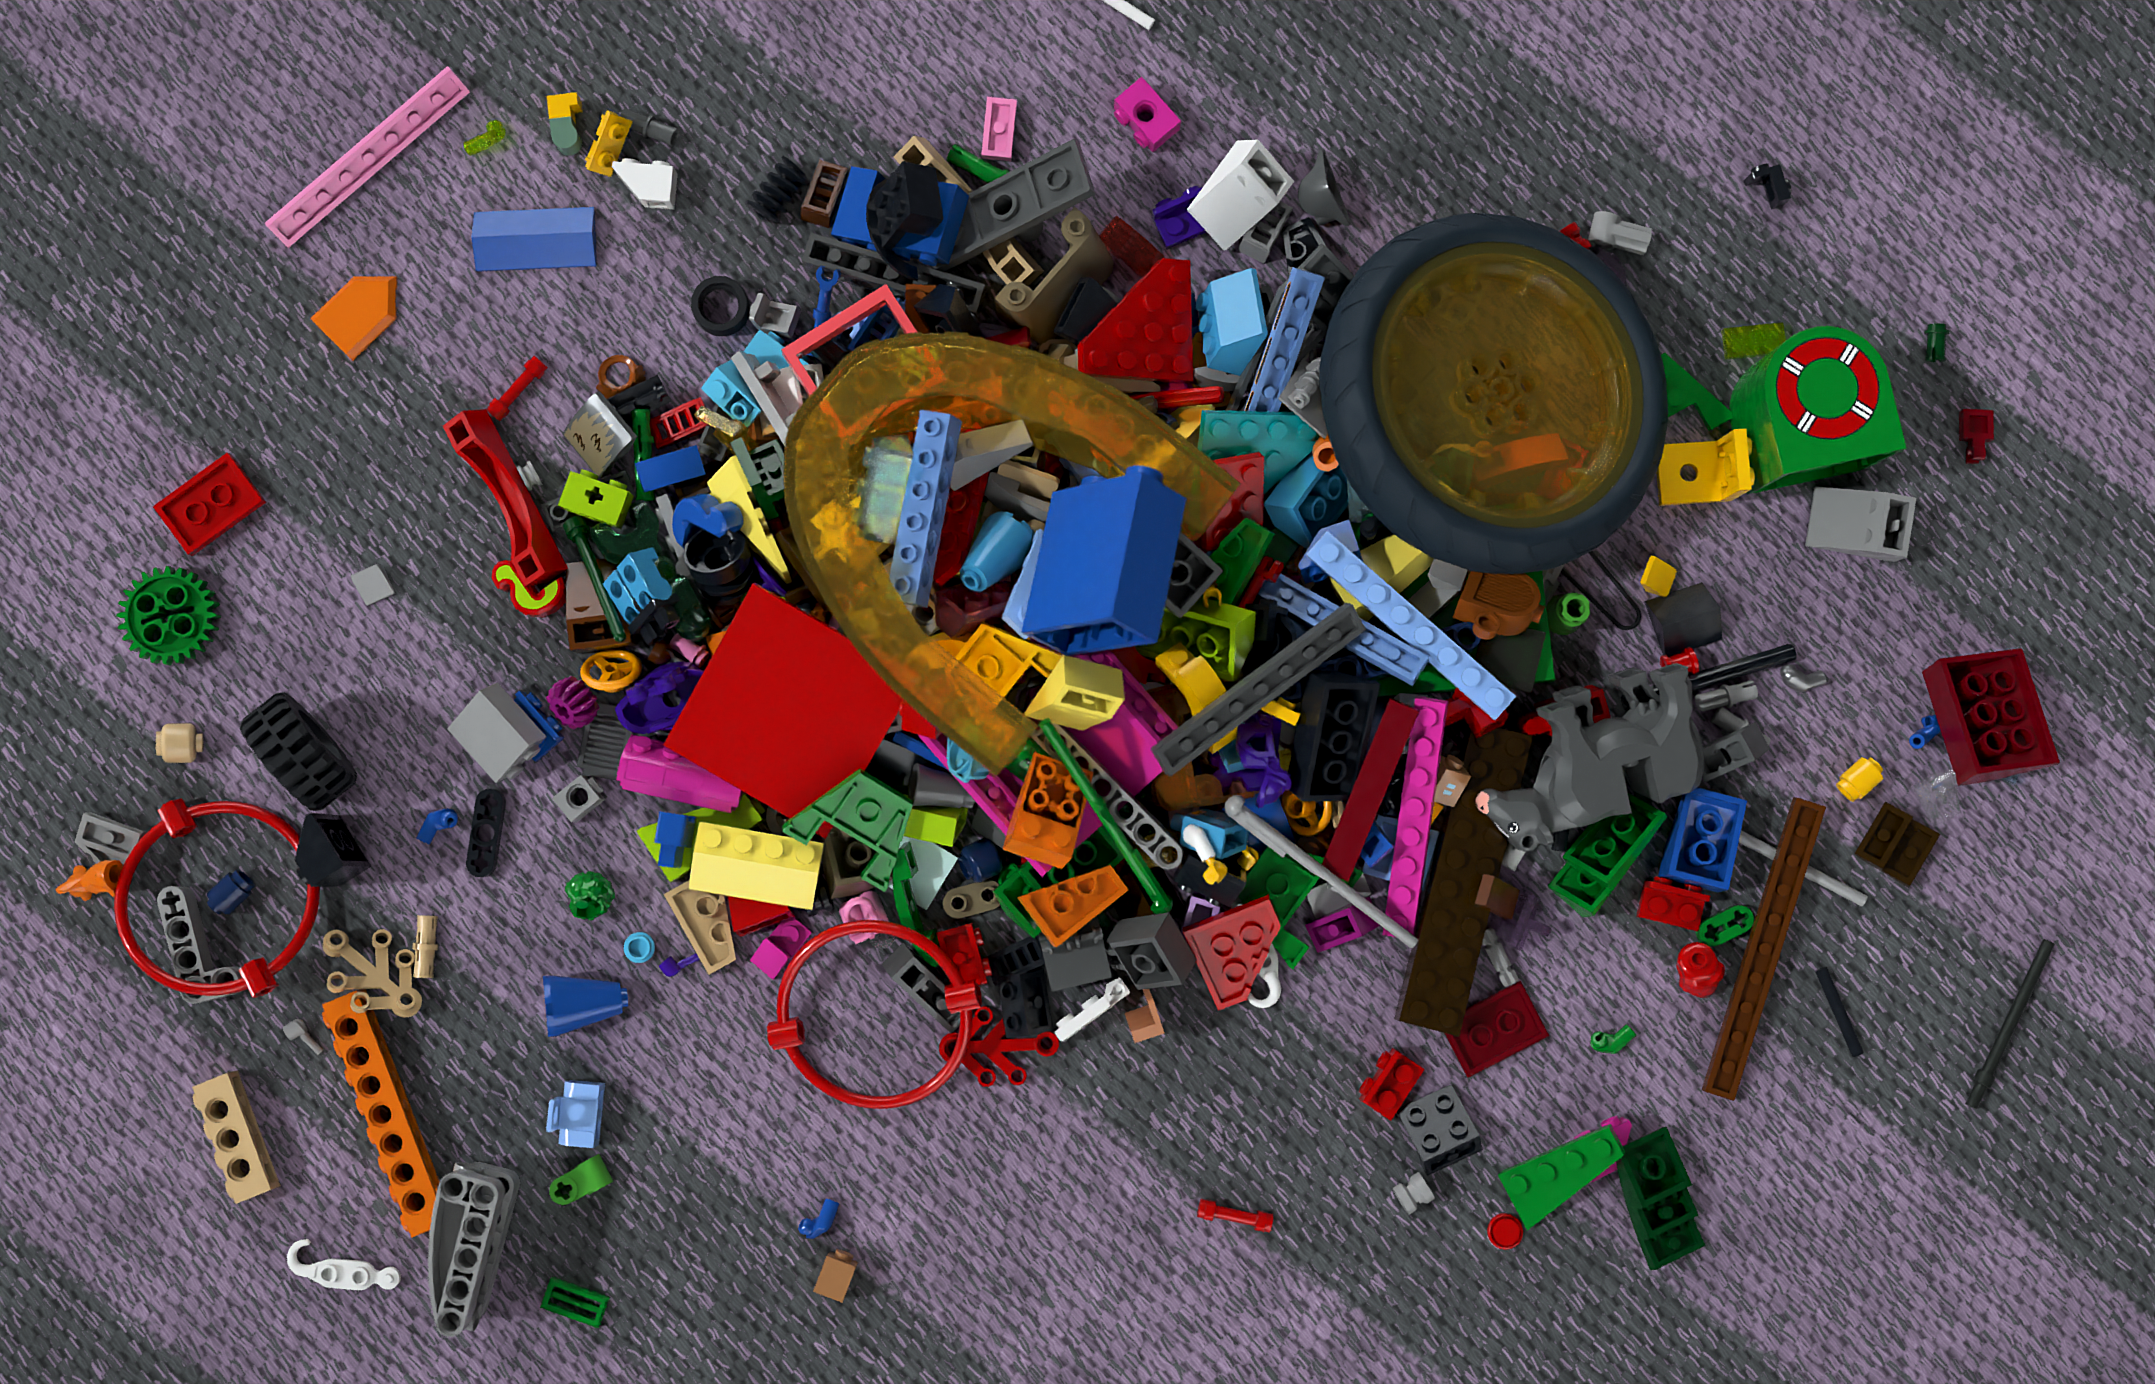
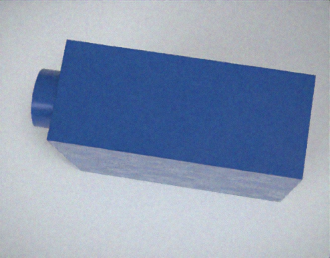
M1135 465L1126 469L1125 476L1112 479L1100 476H1086L1082 478L1080 486L1052 492L1021 633L1067 656L1157 643L1186 503L1185 497L1163 484L1164 476L1161 472L1151 467Z

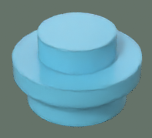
M644 932L633 933L625 940L624 953L632 962H646L655 952L654 940Z

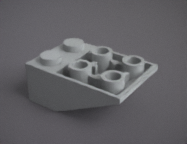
M1814 487L1805 546L1889 562H1896L1907 558L1916 498L1888 492Z

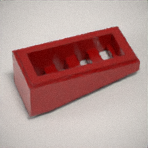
M701 397L650 419L651 434L654 436L655 445L658 450L703 433L706 425L714 428L712 421L709 420L710 415L704 400ZM695 410L697 411V414L701 421L697 424H695L693 416L691 414V412ZM684 414L690 426L684 429L680 418ZM671 419L675 420L679 430L676 434L673 433L669 423ZM658 424H664L668 435L667 438H662Z

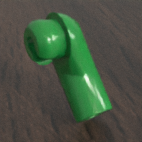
M1625 1024L1615 1034L1603 1033L1602 1031L1594 1032L1591 1036L1590 1044L1597 1052L1616 1054L1634 1039L1636 1034Z

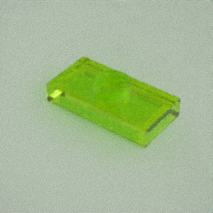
M1783 322L1731 327L1721 330L1725 360L1766 356L1786 341Z

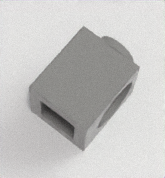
M584 775L577 777L552 798L570 822L574 823L580 821L606 800L601 794L604 791L601 784L593 776L589 779ZM583 788L588 793V800L584 805L580 806L575 801V794Z

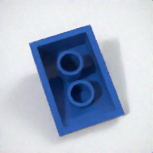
M1696 788L1688 794H1683L1664 847L1658 877L1701 887L1717 893L1729 890L1747 800L1701 788Z

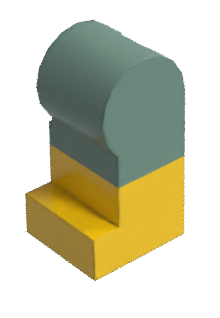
M577 92L547 96L552 141L562 154L574 155L582 147V139L576 129L575 113L583 112L582 100Z

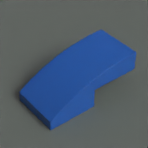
M697 445L635 463L643 493L706 474Z

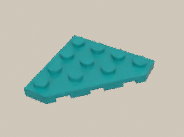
M1202 410L1188 530L1191 533H1202V462L1260 452L1264 456L1265 494L1312 451L1313 445L1319 439V434L1294 412Z

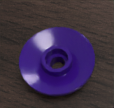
M755 554L752 559L761 577L758 585L772 593L775 591L785 597L790 584H786Z

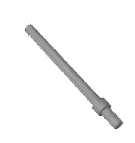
M1741 830L1740 844L1774 860L1777 850L1775 847ZM1808 865L1805 873L1806 878L1861 907L1866 903L1867 895Z

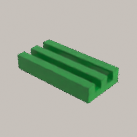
M552 1276L540 1308L599 1328L611 1297ZM554 1287L600 1302V1306L555 1291ZM553 1297L597 1313L596 1317L593 1318L549 1302L550 1298Z

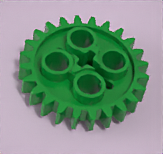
M166 566L164 572L162 569L155 567L153 568V576L142 572L143 582L132 580L131 582L135 588L134 591L125 589L123 591L129 597L128 601L118 602L119 605L125 607V612L116 614L117 617L125 619V623L120 624L118 629L128 631L122 640L133 642L129 650L134 652L140 651L139 657L146 660L150 657L151 663L159 664L162 660L164 665L171 666L174 659L176 663L184 664V655L189 659H196L194 650L197 649L205 652L204 640L214 641L208 634L209 631L219 630L217 626L212 624V620L221 618V615L213 613L212 609L220 604L209 600L214 596L215 591L210 589L204 590L207 587V581L202 579L197 581L198 574L190 572L187 575V570L180 567L175 571L173 567ZM183 590L185 598L182 603L177 604L176 595L179 591ZM153 598L155 606L152 611L147 612L146 604ZM192 607L195 608V610H194L193 612H191V613H187V614H186V613H180V612L187 611V610L191 609ZM169 611L180 613L168 616ZM168 616V621L163 619H155L153 621L146 623L145 625L143 624V621L145 619ZM190 619L192 623L191 630L184 634L183 624ZM160 627L162 630L161 638L155 642L153 639V633L157 628Z

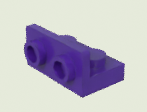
M1191 187L1182 193L1183 196L1174 200L1166 198L1155 205L1156 208L1152 210L1153 222L1166 250L1207 232L1187 211V208L1203 187Z

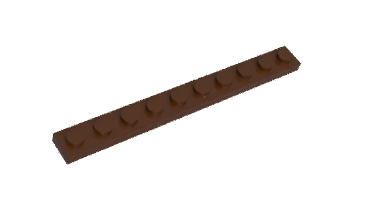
M1797 797L1792 799L1702 1086L1704 1092L1732 1101L1735 1100L1826 810L1825 806Z

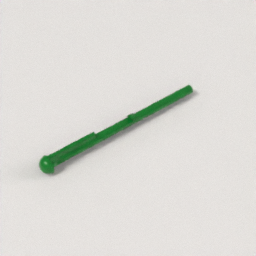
M1050 718L1042 720L1039 726L1151 898L1153 902L1150 908L1151 911L1155 914L1170 912L1173 907L1171 896L1165 894L1139 851L1132 848L1107 809L1105 800L1097 793Z

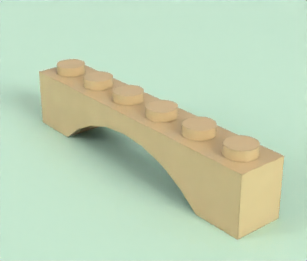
M913 136L894 156L899 164L902 161L936 168L937 180L939 182L957 184L967 194L972 192L970 187L926 138ZM1014 237L982 252L992 269L1006 285L1011 282H1021L1029 286L1043 272V269Z

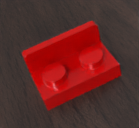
M1654 877V881H1644L1636 917L1692 931L1699 930L1704 904L1709 902L1711 897L1710 895L1702 894L1703 888L1684 884L1683 889L1673 887L1672 880L1661 877Z
M1394 1048L1390 1052L1385 1050L1381 1054L1375 1065L1379 1068L1373 1078L1368 1076L1359 1088V1092L1362 1094L1359 1100L1390 1121L1425 1070Z

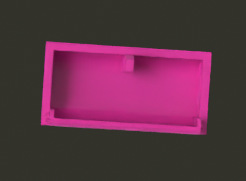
M630 736L621 755L616 781H620L622 789L726 813H732V811L736 810V807L738 808L744 793L742 790L665 747L663 741L650 739L645 736Z

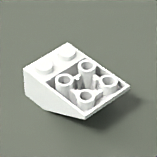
M1259 140L1236 141L1187 208V211L1223 250H1227L1278 205L1294 180Z

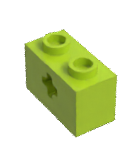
M581 469L580 474L570 471L558 506L571 513L622 530L634 497L626 490L627 485L611 479L609 484L598 481L599 476L583 469ZM600 493L603 496L602 501L596 500L594 502L591 499L592 494L598 495Z

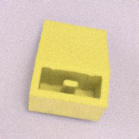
M1063 655L1026 710L1025 716L1038 720L1050 718L1054 724L1082 731L1109 720L1124 701L1122 670Z

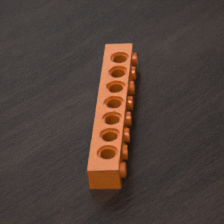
M366 989L356 990L322 1004L324 1009L322 1017L328 1029L332 1030L335 1037L333 1041L335 1052L340 1058H343L345 1063V1078L348 1084L355 1089L358 1097L355 1100L356 1107L359 1113L365 1116L368 1123V1138L373 1145L376 1144L380 1155L378 1156L379 1167L384 1174L387 1173L391 1183L389 1186L391 1198L395 1203L398 1202L401 1209L400 1221L402 1227L406 1232L410 1233L412 1238L430 1230L433 1207L440 1181L374 1010L356 1013L350 1007L351 998L355 993H367ZM359 998L354 1001L357 1006L366 1005L364 999ZM350 1018L354 1019L358 1025V1030L354 1035L347 1029V1022ZM361 1047L365 1048L369 1053V1059L366 1063L361 1062L358 1058V1051ZM372 1076L376 1077L380 1082L378 1092L372 1091L369 1087V1080ZM383 1105L391 1110L389 1121L384 1120L380 1115V1109ZM393 1134L400 1136L403 1144L400 1150L395 1149L391 1144ZM404 1163L412 1166L414 1170L412 1179L406 1178L403 1175L402 1167ZM415 1192L423 1195L425 1199L423 1208L415 1205L413 1201Z

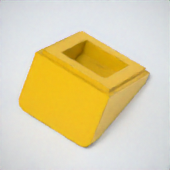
M1651 555L1640 583L1645 591L1667 597L1677 570L1656 556Z

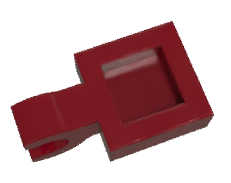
M1962 409L1959 411V441H1968L1966 464H1979V460H1985L1986 457L1985 442L1994 440V410Z

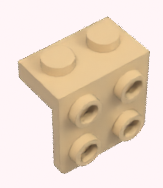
M1010 460L1000 464L997 472L999 475L1019 481L1018 492L1048 503L1051 501L1052 492L1057 491L1060 483L1059 478L1049 473L1041 472ZM988 500L980 522L984 523L991 514L1001 510Z

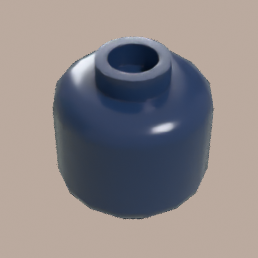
M981 838L964 846L961 851V857L958 858V863L965 878L981 883L1000 874L1003 869L1002 861L1006 859L1003 848L986 838Z

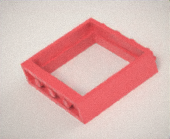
M887 284L781 349L783 357L842 448L850 445L852 448L856 444L862 443L867 438L865 434L874 428L877 431L886 428L893 422L891 417L899 412H902L903 415L911 412L919 406L917 401L926 395L929 399L933 398L937 393L945 389L943 385L947 380L946 375ZM887 305L933 376L845 431L799 359Z

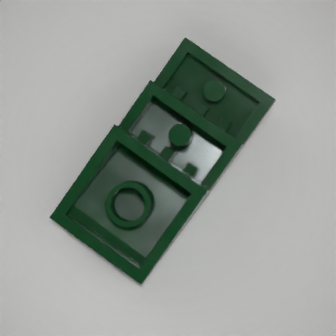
M1662 1127L1623 1145L1625 1154L1616 1161L1619 1180L1628 1213L1649 1269L1657 1270L1706 1246L1694 1221V1218L1699 1216L1687 1189L1692 1183L1667 1127Z

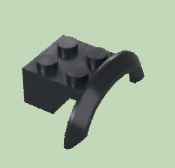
M902 161L898 168L891 173L889 179L878 183L869 194L866 204V223L870 238L882 259L900 275L918 281L917 267L903 261L892 249L906 232L930 237L944 219L936 168Z

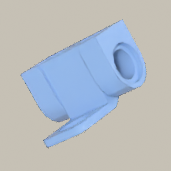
M566 1080L563 1097H556L549 1101L546 1131L553 1132L560 1129L558 1144L594 1148L599 1145L605 1083Z

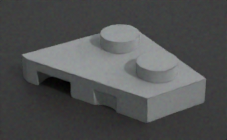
M86 812L83 813L75 843L85 853L90 854L95 863L104 860H119L124 865L128 855L146 832L103 816Z

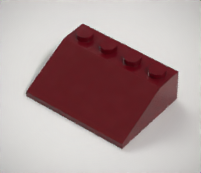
M2022 648L1940 658L1922 671L1958 786L1997 780L2060 763Z

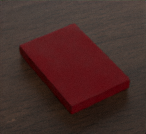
M1521 981L1467 1007L1459 1037L1444 1033L1467 1078L1549 1036Z

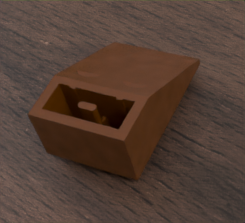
M626 556L596 559L604 581L617 569ZM584 562L566 563L568 567L566 570V624L570 651L579 654L638 646L637 635L630 634L627 629L629 624L625 622L616 606V611L626 633V639L624 642L615 641Z

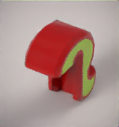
M500 561L492 570V580L495 586L504 592H509L510 590V597L514 607L529 617L544 618L557 612L566 602V579L563 577L556 579L538 592L534 585L524 587L512 561Z

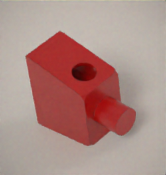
M728 896L732 928L740 937L795 917L792 908L789 906Z

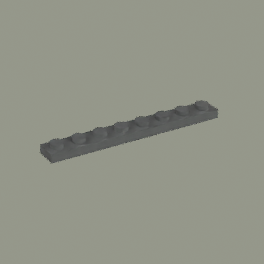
M1347 602L1150 748L1164 773L1171 777L1363 633L1366 628L1353 604Z

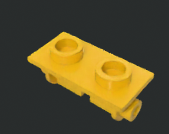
M607 110L605 115H601L602 119L596 132L599 138L597 141L593 140L588 156L585 157L587 161L585 166L590 171L611 177L614 171L612 168L613 161L617 162L633 121Z

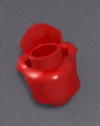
M1694 942L1684 946L1677 956L1676 968L1680 976L1679 986L1685 992L1696 997L1708 998L1713 995L1719 982L1724 977L1725 966L1718 961L1712 948L1704 943Z

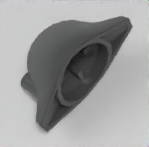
M1321 150L1317 154L1313 169L1302 179L1299 185V203L1306 213L1315 216L1318 226L1333 220L1339 221L1344 226H1350L1351 222L1325 150Z

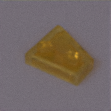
M702 405L694 414L699 421L716 428L713 435L734 456L736 454L730 442L742 437L748 451L760 446L748 436L749 429L737 419L731 421Z

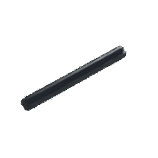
M1786 644L1711 667L1696 674H1689L1692 692L1793 661L1797 658V654L1793 645ZM1650 686L1660 696L1657 686ZM1622 695V706L1624 710L1628 711L1630 709L1629 703L1625 695Z

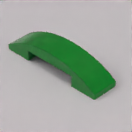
M910 841L905 842L898 849L897 859L893 868V893L897 913L903 926L923 934L940 947L936 928L924 931L909 881L919 870ZM912 943L927 963L932 967L939 965L928 953Z

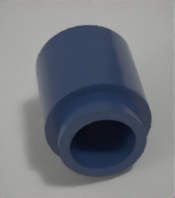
M236 869L233 873L229 872L207 892L209 899L207 904L219 915L222 913L230 915L252 894L251 890L255 887V884L243 871Z

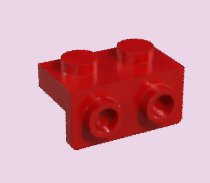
M973 923L936 933L940 948L953 961L964 982L976 979L979 985L988 983L987 976H991L992 971L988 957L982 958L979 946H983L984 942L979 927L974 929Z

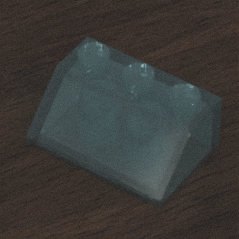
M907 435L875 437L872 439L871 448H865L863 466L867 467L865 478H859L857 486V497H861L859 508H853L851 516V527H855L858 539L895 545L913 458V450Z

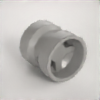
M1419 1172L1410 1177V1181L1407 1182L1408 1186L1399 1183L1392 1188L1408 1215L1417 1210V1202L1419 1204H1428L1435 1199Z

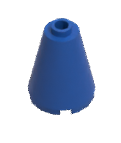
M555 975L543 976L548 1037H556L622 1014V1007L628 1006L627 988H620V982Z

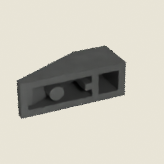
M902 943L882 963V966L889 976L950 1033L954 1032L960 1026V1012L951 1014L949 1009H947L944 991L946 984L905 943Z

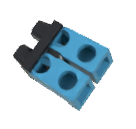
M653 547L629 553L603 583L621 616L629 624L627 629L630 634L641 633L647 645L662 641L666 636L664 630L672 628L681 620L674 609L681 600L677 593L672 594L670 584L661 577L654 563L659 557Z

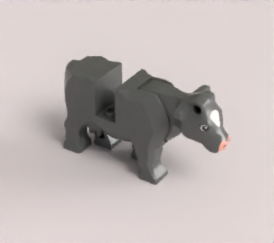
M1674 663L1649 671L1651 680L1657 686L1660 696L1647 684V674L1644 670L1631 667L1609 674V682L1625 695L1630 709L1622 717L1604 718L1596 723L1593 721L1590 689L1578 685L1553 693L1552 695L1556 702L1536 708L1538 716L1548 721L1552 728V742L1543 755L1533 788L1497 791L1492 788L1483 789L1475 799L1478 810L1491 819L1495 827L1507 837L1509 843L1516 849L1533 851L1539 844L1545 846L1553 844L1554 840L1551 834L1553 832L1594 824L1610 816L1632 813L1622 767L1627 769L1631 790L1658 803H1662L1670 797L1692 792L1700 785L1703 776L1704 755L1701 738L1691 717L1693 707L1691 703L1692 683L1688 676L1687 666Z

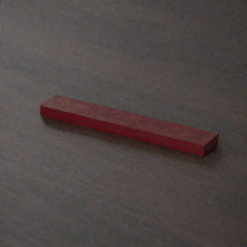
M1390 698L1322 862L1326 869L1347 882L1350 880L1420 711L1393 698Z

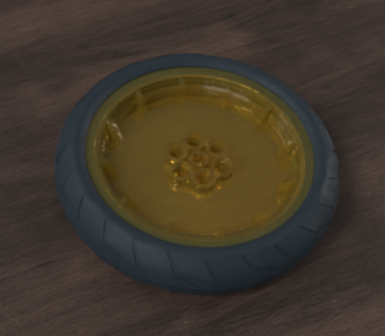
M1466 213L1436 219L1408 230L1385 244L1358 269L1344 290L1329 322L1320 361V391L1322 413L1337 462L1358 497L1374 515L1397 537L1434 559L1469 571L1490 574H1521L1559 567L1596 549L1619 529L1638 507L1657 472L1662 458L1667 431L1668 401L1665 369L1651 326L1633 295L1619 277L1594 253L1553 228L1517 216ZM1500 360L1505 364L1506 369L1501 366ZM1472 365L1477 368L1478 374L1474 372ZM1520 383L1525 386L1526 392L1522 389ZM1465 393L1470 396L1472 403L1467 400ZM1514 411L1519 415L1520 420L1515 417ZM1486 416L1492 421V426L1487 422Z

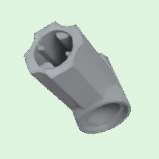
M1598 211L1594 213L1588 241L1593 247H1595V244L1601 245V249L1604 250L1617 248L1644 255L1650 244L1652 228L1621 221L1620 216L1611 212Z

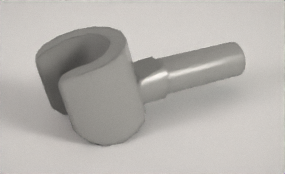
M295 1019L283 1027V1031L289 1040L300 1036L317 1055L323 1051L307 1032L308 1029L303 1020Z

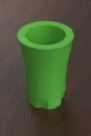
M1578 593L1553 596L1546 606L1549 630L1558 635H1569L1578 630L1590 614V602L1588 599ZM1568 607L1571 608L1573 612L1572 616H1570L1567 612Z

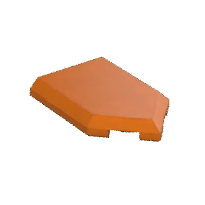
M354 276L310 319L354 361L397 319V277Z

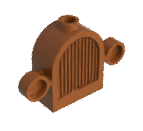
M1471 571L1459 598L1453 618L1473 623L1472 629L1474 634L1481 639L1489 640L1494 638L1496 634L1503 636L1520 634L1527 630L1532 622L1539 623L1545 606L1539 604L1541 599L1539 587L1525 573L1490 574Z

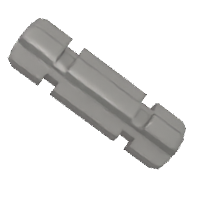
M1492 927L1487 928L1482 944L1486 945L1487 948L1485 950L1495 970L1500 973L1498 976L1505 987L1510 986L1518 981V976L1515 970L1511 969L1510 966L1512 964L1502 944L1498 943L1497 939L1499 938Z

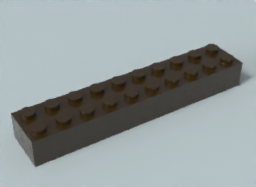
M1467 723L1459 759L1463 761V767L1471 775V778L1455 806L1447 805L1416 928L1415 937L1418 939V942L1411 948L1394 1017L1395 1020L1460 1036L1490 911L1475 904L1483 874L1499 877L1508 840L1495 827L1491 819L1478 810L1475 799L1481 790L1486 788H1492L1497 791L1520 789L1533 736L1497 728L1476 738Z

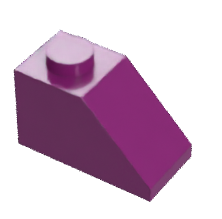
M1370 896L1365 898L1372 903ZM1352 903L1305 925L1318 953L1359 938L1380 926Z

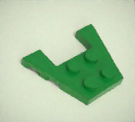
M1666 353L1661 354L1666 375L1668 418L1694 405L1708 431L1732 419V412L1669 355Z
M858 769L788 820L782 826V832L807 845L823 821H827L877 851L862 871L861 879L885 892L889 885V878L897 859L896 855L904 836L913 802L864 770Z
M1266 846L1260 854L1259 860L1247 872V883L1238 897L1245 904L1266 895L1270 896L1281 922V927L1277 936L1274 937L1272 944L1287 965L1294 969L1309 949V946L1284 927L1320 877L1311 873L1287 853L1283 858ZM1306 852L1322 865L1324 857ZM1355 867L1349 882L1342 881L1353 888L1363 874V871Z

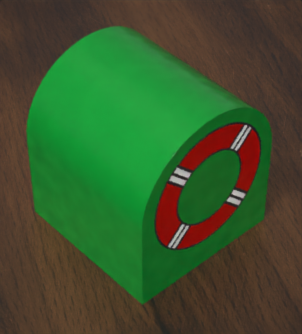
M1819 326L1796 333L1748 368L1736 383L1731 395L1729 410L1732 412V419H1730L1731 429H1746L1747 437H1750L1752 441V453L1749 455V464L1754 469L1755 482L1752 490L1748 491L1747 495L1862 471L1907 449L1889 374L1883 359L1867 340L1843 328Z

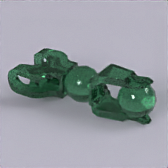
M639 499L630 505V518L636 528L632 533L625 535L615 533L606 523L602 522L591 527L592 540L603 557L617 565L629 553L653 547L659 557L654 563L661 577L670 584L672 594L677 593L681 600L674 607L681 619L674 626L677 634L685 640L699 643L710 633L713 623L709 610L699 603L687 578L684 575L677 574L673 561L661 555L662 548L657 542L659 520L643 500Z

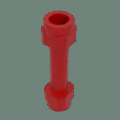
M535 356L523 365L526 370L499 400L494 398L489 403L486 410L499 422L510 413L508 407L536 377L539 380L548 367Z
M1200 1199L1197 1211V1217L1213 1221L1214 1217L1254 1226L1256 1231L1269 1233L1271 1231L1273 1214L1259 1210L1255 1214L1218 1206L1216 1201Z

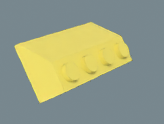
M699 822L693 851L689 890L812 910L824 843L809 841L807 845H804L792 837Z

